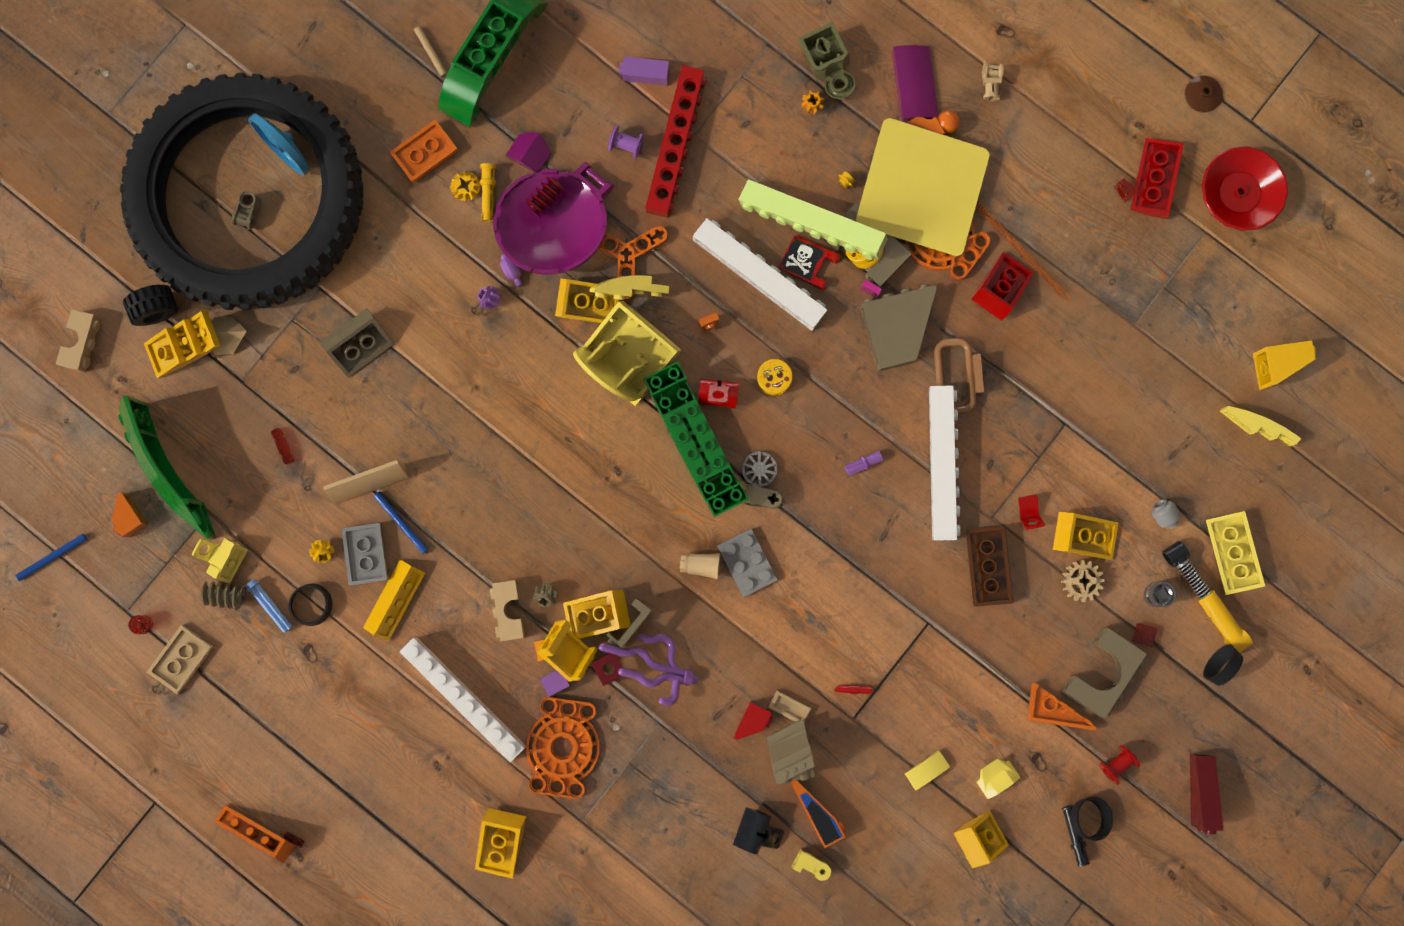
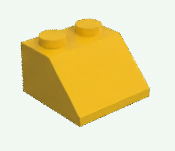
M990 810L963 824L954 832L957 842L960 844L972 868L991 863L1009 846Z

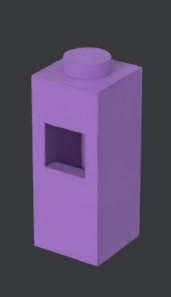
M624 56V62L620 63L619 74H622L623 81L667 86L669 61Z

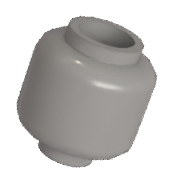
M1163 499L1153 505L1152 516L1161 528H1174L1178 525V521L1181 518L1180 511L1175 503L1170 500Z

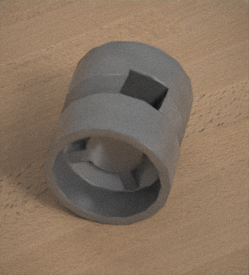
M1167 582L1151 583L1144 590V599L1152 607H1168L1175 602L1176 590Z

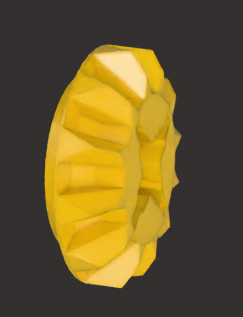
M464 171L457 173L452 178L450 189L453 196L458 200L470 201L479 194L480 181L473 173ZM461 180L465 181V183H470L468 185L469 192L464 188H460L462 187Z

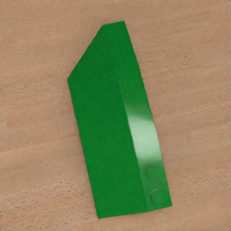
M128 395L123 396L118 408L120 412L118 417L126 430L124 433L125 439L130 443L146 477L176 514L205 538L216 539L205 503L198 501L188 490L167 458L158 438L147 403Z

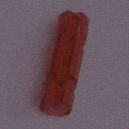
M280 428L272 430L271 435L275 439L274 442L280 455L283 456L284 464L287 465L294 462L295 459L290 453L291 450L286 439L283 437L282 430Z

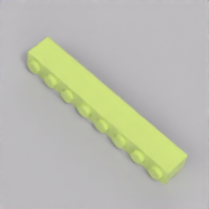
M749 179L738 199L742 208L748 212L756 211L763 218L769 219L771 217L776 219L775 221L781 225H791L796 231H806L812 237L826 239L829 244L834 246L839 244L844 246L845 250L851 253L859 252L864 258L869 260L873 258L879 259L888 240L884 232Z

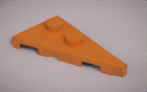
M1032 683L1027 720L1096 731L1097 727L1091 721L1078 714L1074 709L1058 700L1038 684Z

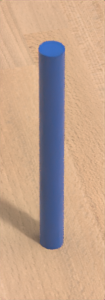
M377 492L374 498L420 552L425 554L429 550L385 497L380 492Z
M81 534L16 574L17 580H23L85 542L87 537Z

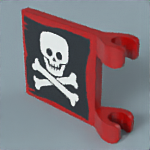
M794 235L778 269L808 282L820 290H824L826 281L817 278L816 275L825 258L837 264L840 255Z

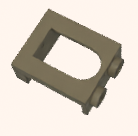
M637 598L631 605L641 613L620 640L611 633L606 635L609 637L608 642L611 645L623 648L652 612L650 608Z

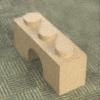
M71 309L66 328L77 332L78 342L70 348L60 347L56 365L85 373L90 365L89 357L91 350L95 347V336L100 329L101 318L93 314Z
M518 581L492 583L493 588H490L491 600L494 599L495 607L492 608L493 617L498 622V626L495 627L496 637L500 638V642L526 638L523 619H511L506 613V607L511 601L520 600Z

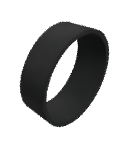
M306 584L299 587L292 593L289 599V611L292 617L306 626H315L323 623L332 611L333 603L330 593L318 584ZM305 587L319 590L325 598L326 605L323 614L312 622L300 621L292 609V601L295 594Z
M1231 644L1221 647L1208 660L1203 671L1204 678L1218 686L1226 684L1241 668L1243 656ZM1229 660L1227 665L1219 672L1221 667Z
M1088 797L1074 804L1070 814V821L1077 835L1088 840L1100 841L1110 833L1113 826V815L1109 805L1103 799ZM1085 801H1090L1098 807L1102 819L1100 829L1095 835L1090 837L1083 833L1078 821L1079 810Z

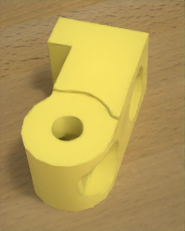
M802 849L799 850L792 864L794 870L800 873L803 868L813 873L821 881H825L830 877L831 869L826 862Z

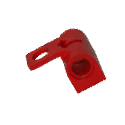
M701 379L698 404L736 409L739 382Z

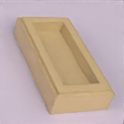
M776 690L768 708L794 722L802 719L805 722L811 710L810 707Z

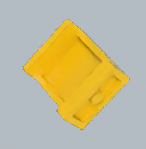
M562 620L554 623L537 653L569 682L580 680L585 676L589 664L595 659L598 649L586 646L569 630L572 624L568 620Z

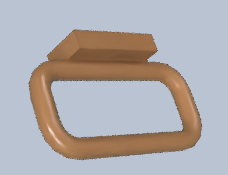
M945 339L940 341L934 349L937 386H944L942 349L949 346H962L965 350L969 402L966 406L954 407V409H957L958 414H965L974 409L977 400L976 394H984L981 354L973 355L972 347L965 339Z

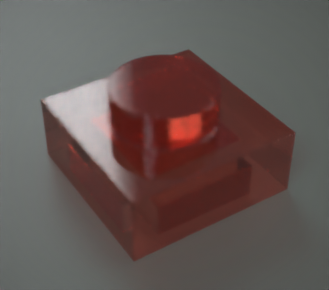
M1125 178L1114 186V189L1124 202L1135 194L1133 185L1126 181Z
M1137 623L1132 642L1153 647L1157 628Z

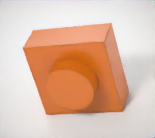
M717 313L699 319L701 330L705 328L706 330H711L717 327V323H719Z

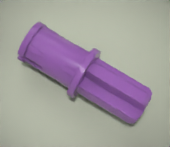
M876 451L865 457L861 456L860 459L845 465V470L850 476L864 469L868 470V467L883 462V458L880 452Z

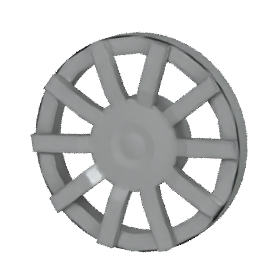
M762 451L753 452L743 461L742 475L748 484L765 487L776 478L778 471L777 463L770 454ZM758 455V462L752 456ZM761 455L767 456L763 462H761ZM749 458L754 465L746 464ZM770 458L773 463L766 465L765 463ZM745 466L752 468V470L745 472ZM774 466V472L767 470V468ZM753 473V477L749 480L746 475ZM766 473L773 475L771 480L766 476ZM756 477H758L759 484L753 483ZM761 477H764L767 482L762 484Z

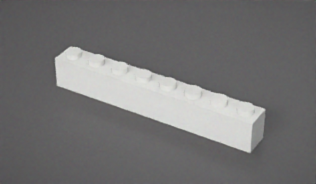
M706 218L694 233L693 241L813 331L826 314V305L818 299L815 301L811 298V294L806 289H799L795 286V281L790 277L785 278L780 274L781 271L774 265L770 267L766 264V260L759 254H753L748 245L743 242L740 244L736 241V237L731 232H724L720 229L721 226L715 220L710 221Z
M953 386L929 387L932 540H957V536H960V525H957V517H960V506L956 505V498H959L960 494L959 486H956V478H959V467H955V459L959 458L958 448H955V440H958V428L954 429V421L958 420V411L954 409V402H957V390H954Z
M417 637L412 638L400 651L509 762H512L526 748V745Z

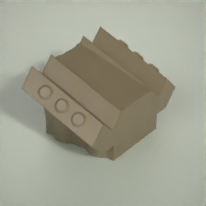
M803 719L793 722L790 726H785L780 731L777 730L772 735L766 737L776 785L788 784L795 780L805 781L815 777L813 756Z

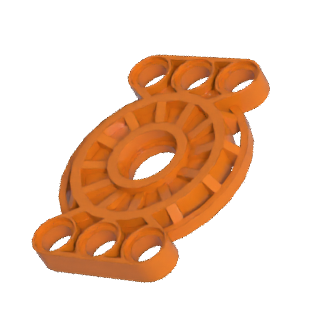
M971 222L965 248L961 255L953 256L911 243L915 250L912 252L910 249L911 258L928 269H950V275L953 279L962 280L989 246L990 237L984 232L975 234L974 225ZM983 237L986 240V245H977L976 238ZM904 240V244L909 247L908 241ZM973 252L975 259L968 261L965 258V253ZM916 255H919L922 259L926 260L927 262H922L916 257ZM930 263L942 264V266H932ZM955 267H962L964 274L957 276L954 273Z
M547 697L540 704V709L545 715L533 725L526 741L528 762L537 774L529 780V788L537 794L578 799L585 793V785L580 780L592 771L600 753L598 733L589 721L596 715V707L590 702ZM547 700L554 702L555 707L553 711H546L544 709V703ZM571 703L574 711L571 714H566L563 711L564 704ZM584 706L592 707L593 714L590 717L583 715L582 709ZM542 722L543 725L538 729L537 733H534L533 731L536 726ZM586 722L588 726L585 727L582 723ZM592 729L596 741H592L588 730ZM532 736L534 738L532 743V749H529V743ZM559 738H567L572 743V751L566 757L558 756L554 751V743ZM597 745L596 756L592 758L593 746ZM530 754H533L536 766H534ZM589 762H592L593 764L590 769L584 773L583 769ZM536 778L543 781V787L538 790L532 786V782ZM559 781L562 783L563 788L560 792L552 790L553 782ZM579 784L582 787V792L579 795H574L571 792L572 785Z

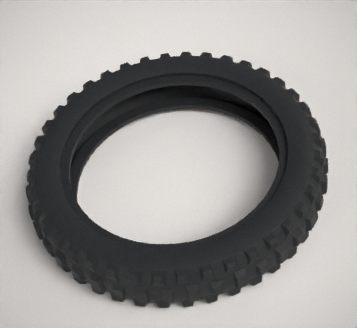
M236 73L234 77L221 74L216 76L215 80H210L209 78L201 79L200 83L194 87L189 84L181 90L179 95L171 94L164 106L158 105L154 109L155 111L152 113L153 117L151 119L146 118L143 121L141 133H136L133 137L134 141L131 145L133 148L127 150V166L122 168L121 181L123 184L120 185L122 215L125 219V227L128 228V234L134 243L133 246L136 252L144 259V263L149 269H153L156 272L155 276L162 282L171 284L170 288L178 293L185 292L186 297L195 302L199 299L203 300L207 306L221 305L225 310H233L235 307H239L241 310H251L252 306H258L263 309L269 308L271 303L280 305L288 301V298L291 296L294 298L301 296L305 293L306 288L313 289L320 282L319 279L321 277L326 278L334 270V264L341 262L345 254L343 252L344 249H349L354 239L352 233L357 232L360 220L357 216H361L363 209L362 168L356 156L357 151L354 145H351L349 142L351 138L345 128L339 126V119L335 114L330 115L328 113L329 109L322 101H314V96L307 91L302 93L295 84L288 82L285 85L276 77L265 79L262 74H252L251 77L245 73ZM255 113L263 118L276 120L293 128L309 141L318 159L321 171L322 192L318 211L303 238L281 257L264 265L245 269H226L211 266L193 258L178 242L172 231L166 210V187L169 174L180 152L200 132L221 121L237 117H250Z

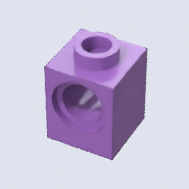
M558 671L540 679L548 696L571 685Z

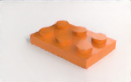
M433 120L393 149L390 154L411 182L415 183L455 154L458 149L438 122Z

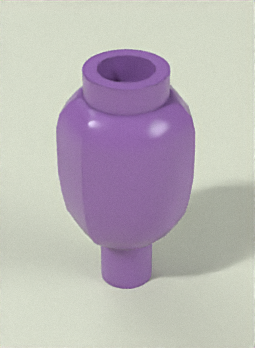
M505 255L500 256L502 259L500 266L505 276L513 280L516 287L523 285L520 278L522 269L513 264Z

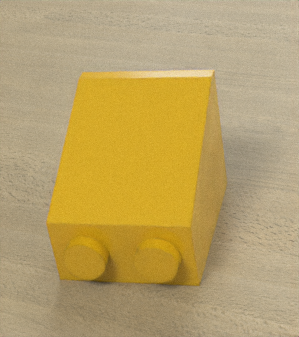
M1312 340L1269 346L1253 353L1259 390H1264L1280 383L1314 361L1316 348Z

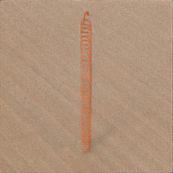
M978 199V200H979V199ZM977 200V202H978V200ZM979 202L976 205V209H979V212H983L986 209V207L980 210L984 204L978 207L981 204V202ZM986 210L984 213L981 212V214H984L983 217H988L991 214L990 212L987 215H985L988 212V210ZM991 215L989 218L986 217V219H989L988 222H993L996 219L995 217L992 220H990L993 217V215ZM996 220L994 223L991 222V225L994 224L993 227H996V230L999 229L998 232H1001L1000 235L1004 234L1003 237H1006L1005 240L1009 239L1008 243L1011 242L1010 245H1013V248L1016 247L1015 250H1018V253L1021 252L1020 255L1024 254L1023 258L1026 257L1025 261L1029 259L1027 263L1031 262L1030 266L1034 264L1032 268H1035L1037 266V268L1035 269V271L1039 269L1037 273H1040L1042 271L1040 276L1045 274L1042 277V279L1045 277H1047L1045 281H1047L1048 279H1052V277L1048 278L1050 274L1046 275L1047 271L1043 273L1045 269L1041 270L1042 266L1039 267L1040 264L1036 265L1038 261L1033 263V261L1035 260H1031L1033 256L1028 258L1030 253L1025 256V254L1028 252L1026 251L1023 253L1025 248L1020 251V249L1023 247L1020 246L1018 248L1020 243L1015 246L1018 240L1014 243L1012 242L1015 240V238L1010 241L1013 235L1007 238L1010 235V233H1008L1005 236L1008 230L1002 233L1005 230V228L1000 230L1003 227V225L997 228L1001 224V222L997 225L995 224L998 222V220ZM1053 279L1052 281L1049 280L1047 282V284L1052 282L1050 284V286L1054 285L1052 289H1054L1055 287L1058 288L1060 286V284L1055 286L1057 284V282L1053 283L1055 279ZM1060 287L1059 289H1057V288L1055 289V292H1056L1057 290H1059V291L1057 292V294L1061 293L1059 297H1061V296L1064 295L1065 293L1067 294V292H1065L1064 294H1062V293L1065 291V290L1060 291V290L1062 289V287ZM1067 294V295H1068V294ZM1068 295V296H1069V295ZM1069 296V300H1070V296ZM1063 298V300H1064V298ZM1064 300V301H1066V300ZM1068 300V301H1069V300ZM1066 301V302H1067V301Z

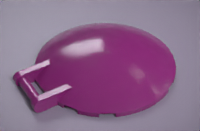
M587 162L583 163L574 173L558 171L557 169H544L542 172L529 173L519 178L505 190L497 203V209L493 217V230L499 248L513 264L535 274H560L581 266L596 253L604 239L607 228V212L603 199L613 190L614 185L611 182L605 181L593 171ZM587 174L592 180H594L598 185H600L601 188L597 189L586 178H584V176ZM548 176L555 178L567 192L560 190L562 197L560 198L555 195L557 202L550 201L552 207H544L546 214L539 212L540 218L527 205L525 199L532 201L533 199L530 194L538 195L536 188L543 189L541 182L548 184L546 179Z

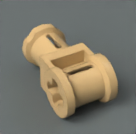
M984 62L982 68L983 86H985L983 100L989 102L1000 100L998 87L1002 83L1003 64L988 65V63Z

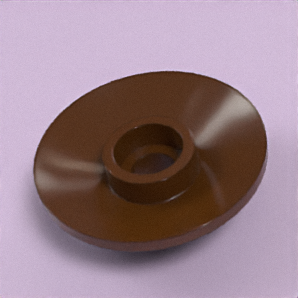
M1209 76L1193 78L1185 89V99L1188 105L1198 112L1214 110L1220 104L1223 96L1220 84ZM1203 89H1206L1209 94H1205Z

